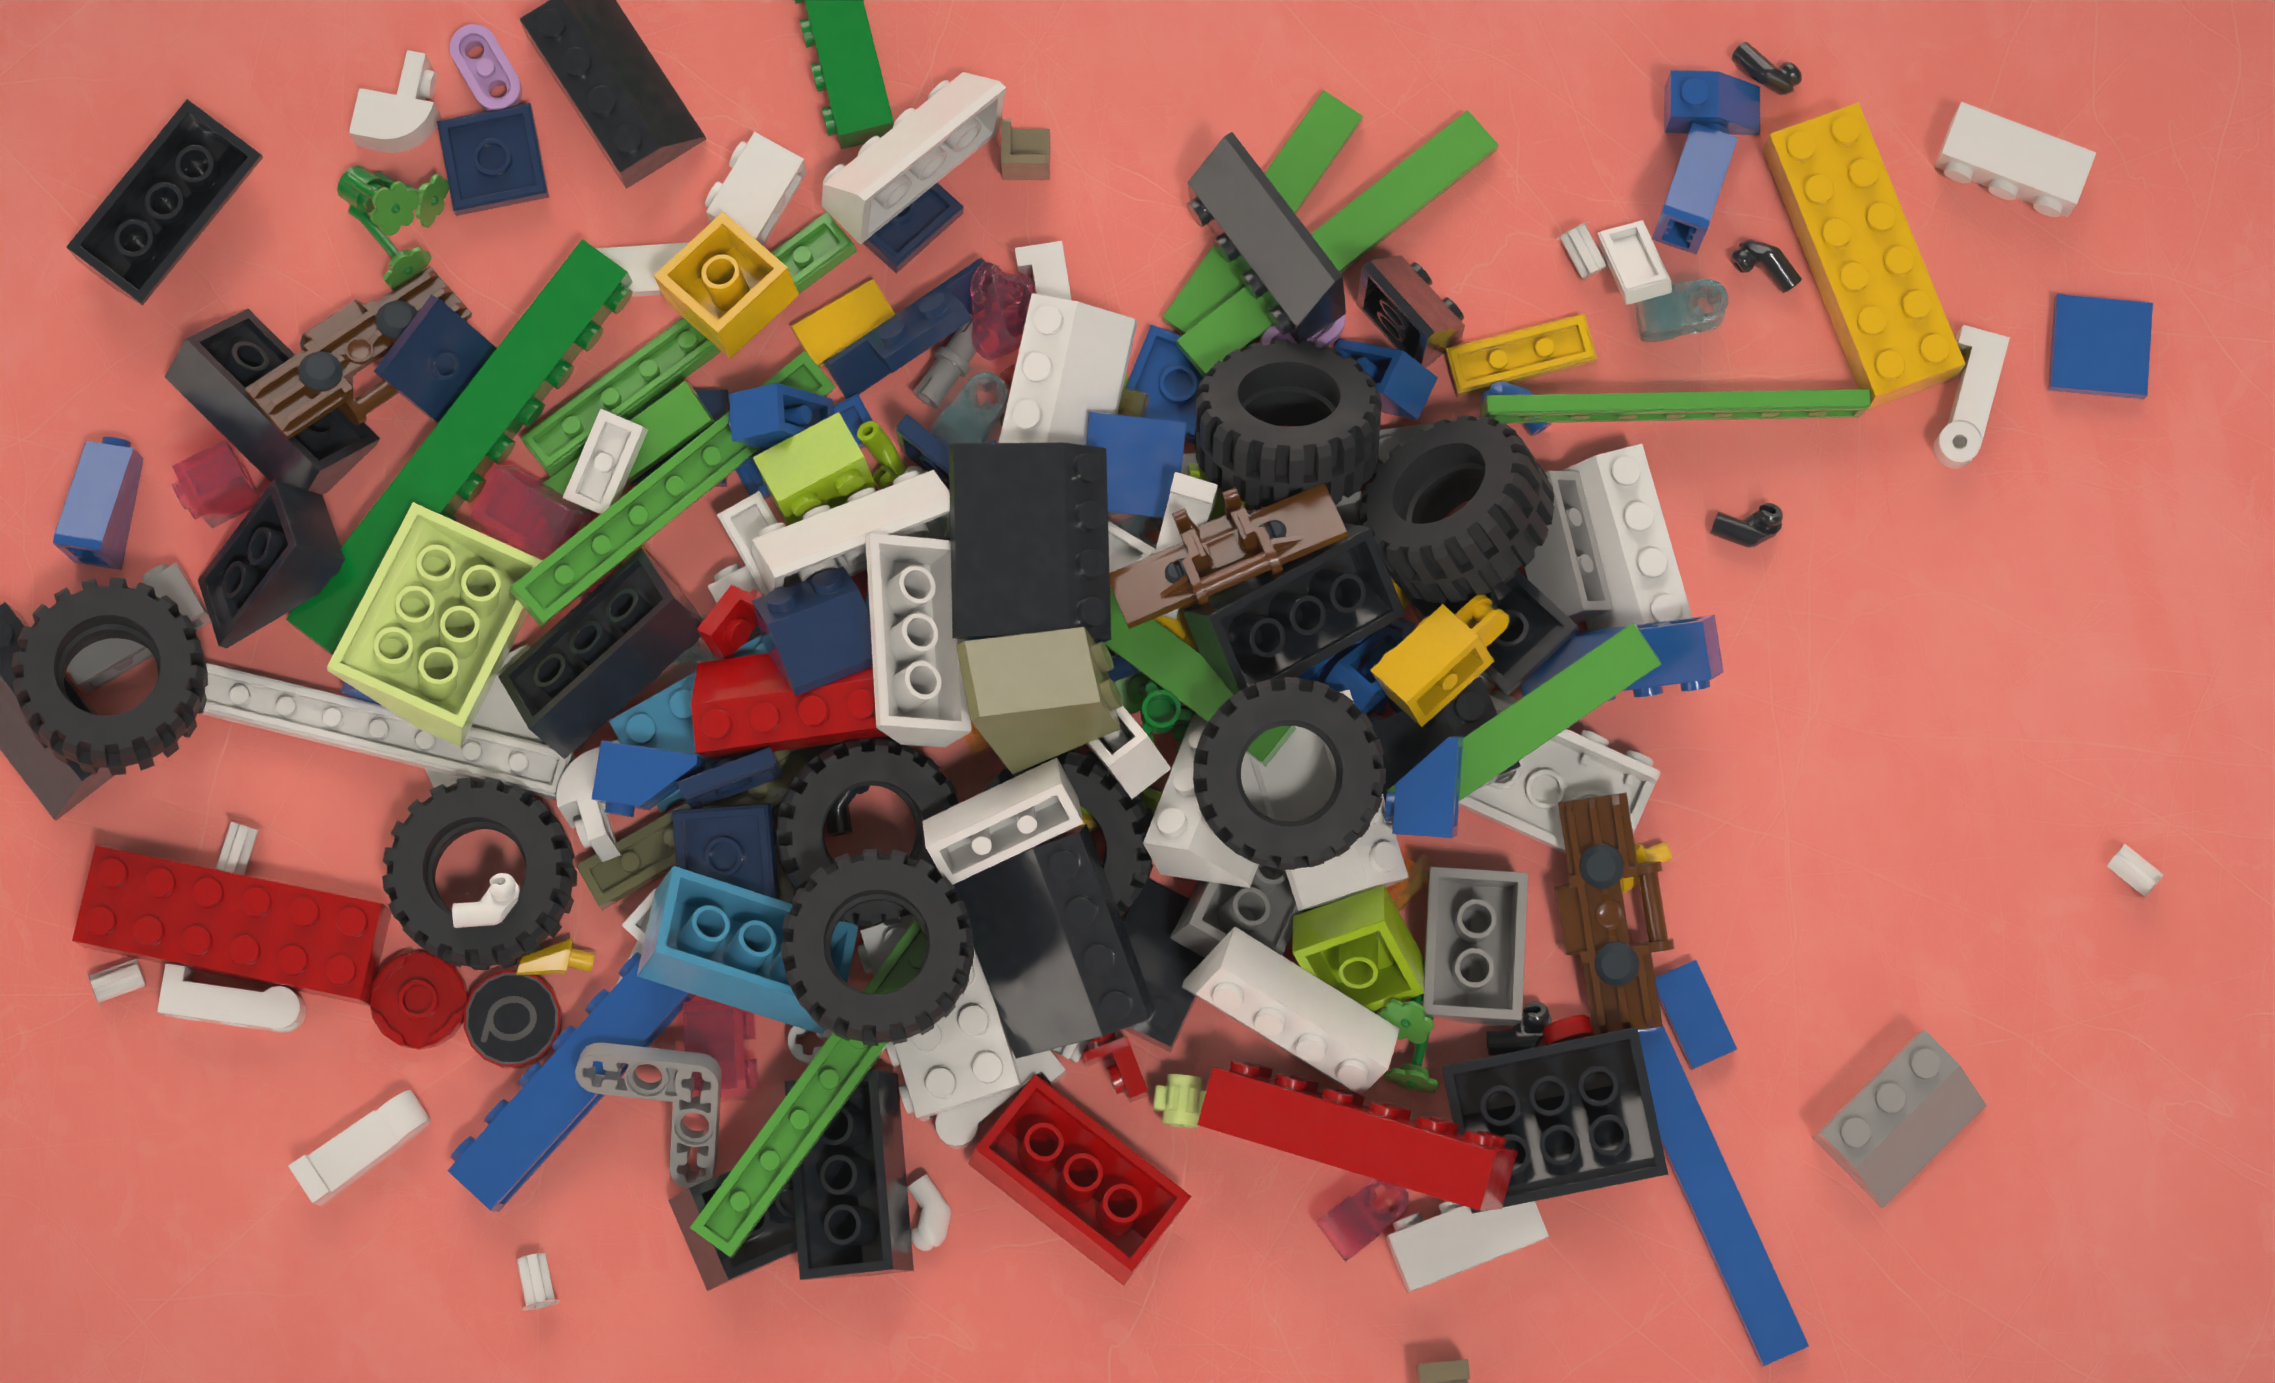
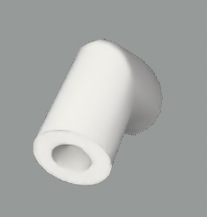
M507 873L496 874L489 880L491 886L480 902L453 903L452 916L454 927L491 926L501 923L518 902L520 890L514 878Z
M926 1174L907 1188L922 1209L918 1227L914 1228L911 1232V1240L914 1246L922 1251H929L933 1247L941 1245L946 1239L951 1218L950 1206Z

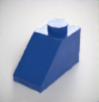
M1671 70L1664 93V133L1688 134L1694 122L1700 125L1717 123L1727 128L1731 135H1759L1760 86L1719 71Z
M1338 339L1334 349L1341 353L1342 358L1351 357L1358 362L1363 371H1367L1375 382L1376 389L1381 396V412L1418 420L1438 377L1403 350Z
M779 383L729 394L730 413L728 421L732 432V441L760 449H769L834 415L833 399Z
M1388 625L1381 628L1339 660L1323 684L1329 685L1330 688L1338 692L1350 690L1354 704L1362 713L1368 716L1387 696L1370 670L1380 662L1385 653L1394 649L1404 639Z
M1463 736L1448 737L1395 784V793L1387 792L1385 822H1393L1392 834L1443 838L1457 836Z
M601 741L591 799L604 803L605 813L634 817L635 808L651 810L679 789L678 781L704 771L707 759L693 754Z

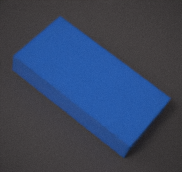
M1697 960L1655 977L1659 1002L1690 1070L1737 1050Z

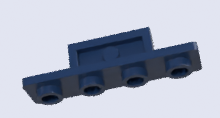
M980 258L827 360L825 366L846 399L857 393L861 394L971 321L970 315L974 318L1004 297V291L988 263Z

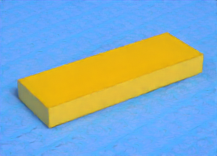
M1585 314L1446 348L1445 351L1457 398L1489 390L1490 385L1496 382L1504 381L1513 384L1596 363L1597 360Z

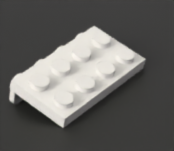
M1493 691L1492 695H1489L1497 714L1518 701L1516 698L1510 695L1507 696L1500 691ZM1566 729L1519 761L1521 767L1511 775L1477 789L1459 801V806L1566 854L1558 802L1627 792L1634 833L1661 772L1652 767L1654 761L1641 753L1627 750L1626 755L1608 748L1609 741L1596 733L1583 730L1581 735Z
M909 914L900 917V923L888 926L882 923L861 930L864 944L858 946V953L866 974L873 972L875 976L916 920L915 917ZM975 948L968 985L964 994H961L955 1003L956 1007L947 1018L942 1017L934 1024V1029L924 1035H921V1033L907 1038V1042L893 1045V1042H889L886 1047L893 1066L901 1065L906 1084L899 1086L904 1107L908 1114L915 1112L916 1118L921 1121L933 1119V1115L1022 1087L1006 1031Z

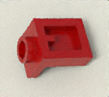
M730 585L697 628V631L714 657L721 660L732 658L738 649L748 641L751 632L756 626L759 627L752 600L766 595L757 590H752L749 593Z
M1110 1033L1087 1043L1089 1051L1081 1054L1085 1067L1113 1057L1115 1064L1107 1067L1117 1095L1126 1092L1130 1103L1148 1096L1147 1086L1127 1036L1117 1040L1115 1033Z

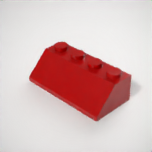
M768 653L697 664L691 700L695 750L697 754L709 761L732 756H747L771 747L773 752L888 736L876 728L873 667L795 696Z
M1037 1075L1031 1078L976 1146L968 1165L1123 1286L1149 1255L1192 1197Z

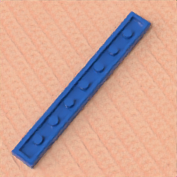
M1664 1026L1638 1030L1663 1150L1761 1366H1766L1809 1347Z

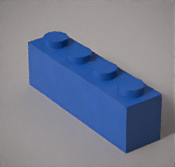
M1715 614L1636 625L1662 664L1623 691L1633 690L1634 697H1647L1663 693L1662 686L1680 684L1681 691H1695L1710 687V680L1724 673ZM1627 626L1575 633L1521 684L1522 697L1547 682Z

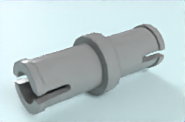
M970 315L972 320L960 327L945 347L940 346L934 354L935 362L918 386L913 389L914 395L926 405L932 406L934 409L940 407L942 400L959 376L965 377L971 367L968 363L985 339L992 333L991 329L977 317L973 318Z

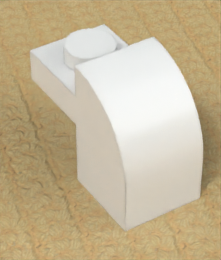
M407 50L397 95L359 88L349 134L357 147L388 153L405 152L420 146L434 133L438 126L437 121H440L441 115L434 102L425 100L426 98L432 99L434 96L437 72L433 71V67L425 53Z
M619 739L612 741L614 743H621ZM599 746L577 757L565 769L558 783L556 800L558 809L572 829L576 827L583 847L586 849L592 846L601 861L604 862L620 856V852L608 816L609 813L604 812L605 804L591 799L600 750Z

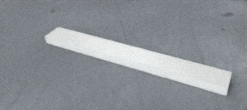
M206 663L208 686L205 687L207 697L203 713H200L203 715L462 778L472 777L478 782H484L486 777L500 779L506 785L513 786L515 784L527 790L529 794L556 800L557 787L563 772L574 759L573 752L566 759H563L547 745L473 727L470 728L462 746L459 747L415 727L382 705Z

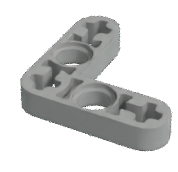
M593 1043L586 1046L580 1054L575 1069L576 1080L580 1086L596 1094L673 1102L669 1166L672 1179L677 1185L685 1189L712 1179L718 1155L722 1071L718 1062L709 1055L695 1052L611 1043ZM594 1061L603 1062V1069L606 1070L605 1075L596 1074V1069L592 1066ZM627 1063L628 1067L625 1077L620 1078L621 1064ZM642 1064L654 1065L661 1072L662 1078L657 1082L648 1083L637 1076L635 1069ZM693 1072L702 1073L704 1085L701 1097H692L694 1078L691 1076ZM689 1113H698L707 1119L709 1126L702 1131L690 1130L685 1126L682 1118ZM691 1147H699L697 1153L699 1171L690 1170L689 1163H687Z

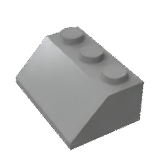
M1258 865L1250 888L1198 880L1170 938L1206 958L1234 927H1237L1278 954L1283 955L1293 934V916L1303 913L1304 910L1298 911L1285 869Z
M1429 867L1422 1004L1426 1011L1425 1016L1462 1023L1515 1026L1522 1020L1528 873Z
M1923 1030L1915 1035L1812 1138L1881 1208H1884L1987 1105L1962 1067L1926 1030Z

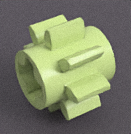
M1168 1074L1166 1086H1155L1153 1111L1163 1112L1162 1124L1182 1128H1199L1197 1123L1206 1091H1203L1204 1078Z

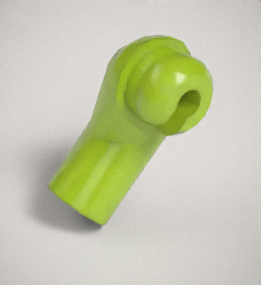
M874 421L865 422L858 429L857 436L881 465L874 472L873 479L878 486L885 489L893 486V481L905 474L906 468L892 440L879 424Z

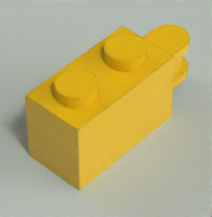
M1486 595L1475 596L1456 614L1452 613L1442 604L1434 613L1424 618L1416 629L1400 644L1385 653L1380 662L1370 671L1385 694L1417 724L1423 727L1494 662L1486 647L1504 632L1509 623V616L1501 609L1494 610L1492 608V601Z

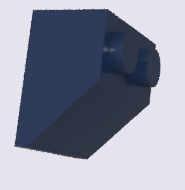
M843 566L835 570L821 571L811 579L789 587L776 588L766 596L752 600L765 649L795 696L873 667L870 614L860 590Z

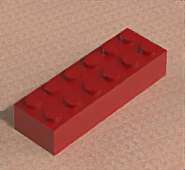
M95 845L72 941L92 950L161 964L186 966L195 971L274 987L283 986L298 992L370 1006L372 983L378 973L392 912L383 903Z
M1231 1061L1229 1068L1213 1067L1197 1123L1198 1126L1475 1210H1496L1503 1207L1518 1153L1516 1150L1504 1147L1506 1141L1504 1137L1479 1130L1477 1132L1466 1130L1465 1135L1457 1133L1459 1126L1457 1123L1432 1116L1430 1118L1418 1116L1417 1121L1410 1119L1412 1112L1410 1109L1383 1102V1105L1371 1102L1370 1107L1363 1105L1365 1100L1363 1095L1361 1096L1343 1089H1336L1335 1091L1324 1088L1323 1093L1318 1092L1319 1082L1295 1075L1288 1077L1277 1074L1276 1079L1271 1078L1272 1068L1244 1061V1063Z

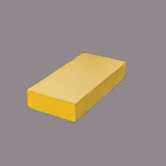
M873 278L791 327L803 349L817 366L821 368L825 366L827 360L896 314Z

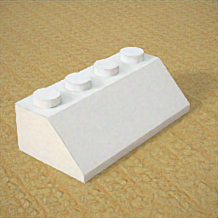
M962 72L951 82L948 80L942 81L931 91L928 100L918 109L909 108L904 111L895 121L893 129L881 138L874 136L869 139L860 149L858 157L846 166L844 164L837 165L826 175L823 180L821 206L861 245L999 133L1006 87L998 80Z
M1032 293L999 443L1064 442L1086 445L1089 412L1115 415L1118 413L1138 321L1134 318L1078 301Z
M1643 444L1595 455L1562 470L1579 471L1614 609L1585 620L1587 631L1629 626L1632 623L1638 625L1691 618V610Z
M915 470L899 476L893 481V486L876 492L875 488L858 491L848 498V503L833 509L829 505L816 507L805 513L802 521L785 527L784 523H776L765 527L757 533V538L752 539V556L768 593L776 588L789 587L811 579L814 575L824 570H835L843 566L850 576L867 570L865 536L869 533L940 540L950 538L949 490L934 470L924 474Z
M869 533L865 538L876 728L899 744L947 747L971 732V720L956 648L957 644L966 640L952 638L950 540Z
M1350 690L1340 692L1353 701ZM1295 726L1296 730L1266 767L1250 756L1268 816L1281 821L1301 820L1316 813L1330 798L1336 781L1335 761L1326 743L1315 733ZM1383 794L1379 811L1374 815L1369 829L1362 838H1359L1350 846L1349 850L1339 857L1336 856L1318 866L1286 870L1298 911L1330 904L1381 885H1385L1387 888L1409 878L1396 835L1392 834V822H1385V800Z
M1193 713L1143 844L1161 875L1250 888L1259 864L1245 859L1228 848L1211 830L1199 809L1194 792L1193 761L1201 733L1207 722ZM1245 753L1241 767L1243 789L1252 805L1268 816L1250 755Z
M1234 927L1183 982L1182 988L1341 1086L1361 1096L1389 1069L1400 1028L1237 927Z

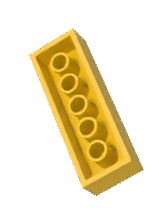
M1859 102L1770 133L1762 151L1858 389H1870L1871 406L1867 410L1955 379L1965 366V361Z

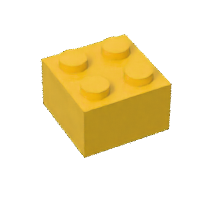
M724 212L716 217L654 275L666 303L730 359L799 296L788 267Z

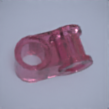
M990 262L982 263L974 272L970 282L973 320L971 336L976 351L983 358L989 361H996L1020 349L1032 293H1034V284L1029 275L1021 272L1009 274L1003 272L998 265Z
M1374 1179L1352 1197L1348 1196L1329 1210L1315 1224L1344 1262H1346L1379 1237L1380 1232L1404 1214L1409 1204V1193L1406 1188ZM1383 1185L1387 1190H1391L1394 1187L1399 1190L1400 1194L1395 1199L1399 1207L1395 1211L1391 1212L1386 1207L1381 1208L1379 1211L1375 1208L1373 1203L1378 1199V1195L1375 1192L1378 1187Z

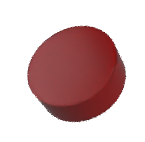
M1575 1015L1554 1021L1546 1025L1542 1031L1546 1045L1594 1036L1590 1018L1586 1015Z

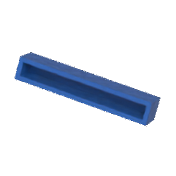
M639 952L635 953L620 969L618 974L622 979L609 993L606 989H603L590 1001L585 1008L589 1016L580 1026L575 1029L571 1025L558 1036L552 1044V1048L556 1052L543 1066L537 1062L526 1071L518 1082L522 1089L510 1102L506 1099L501 1100L488 1113L484 1121L489 1125L476 1140L472 1136L467 1137L452 1153L451 1158L455 1163L447 1171L490 1211L499 1212L605 1096L604 1094H596L585 1090L576 1080L575 1069L580 1054L585 1047L593 1043L650 1047L696 996L637 977L641 958ZM594 1061L592 1066L595 1067L596 1074L605 1075L606 1070L603 1069V1062ZM627 1063L621 1064L620 1078L626 1073Z

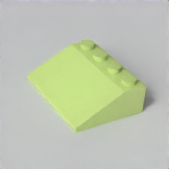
M413 502L327 665V671L415 727L461 747L528 615L527 610L510 592V588L543 560Z

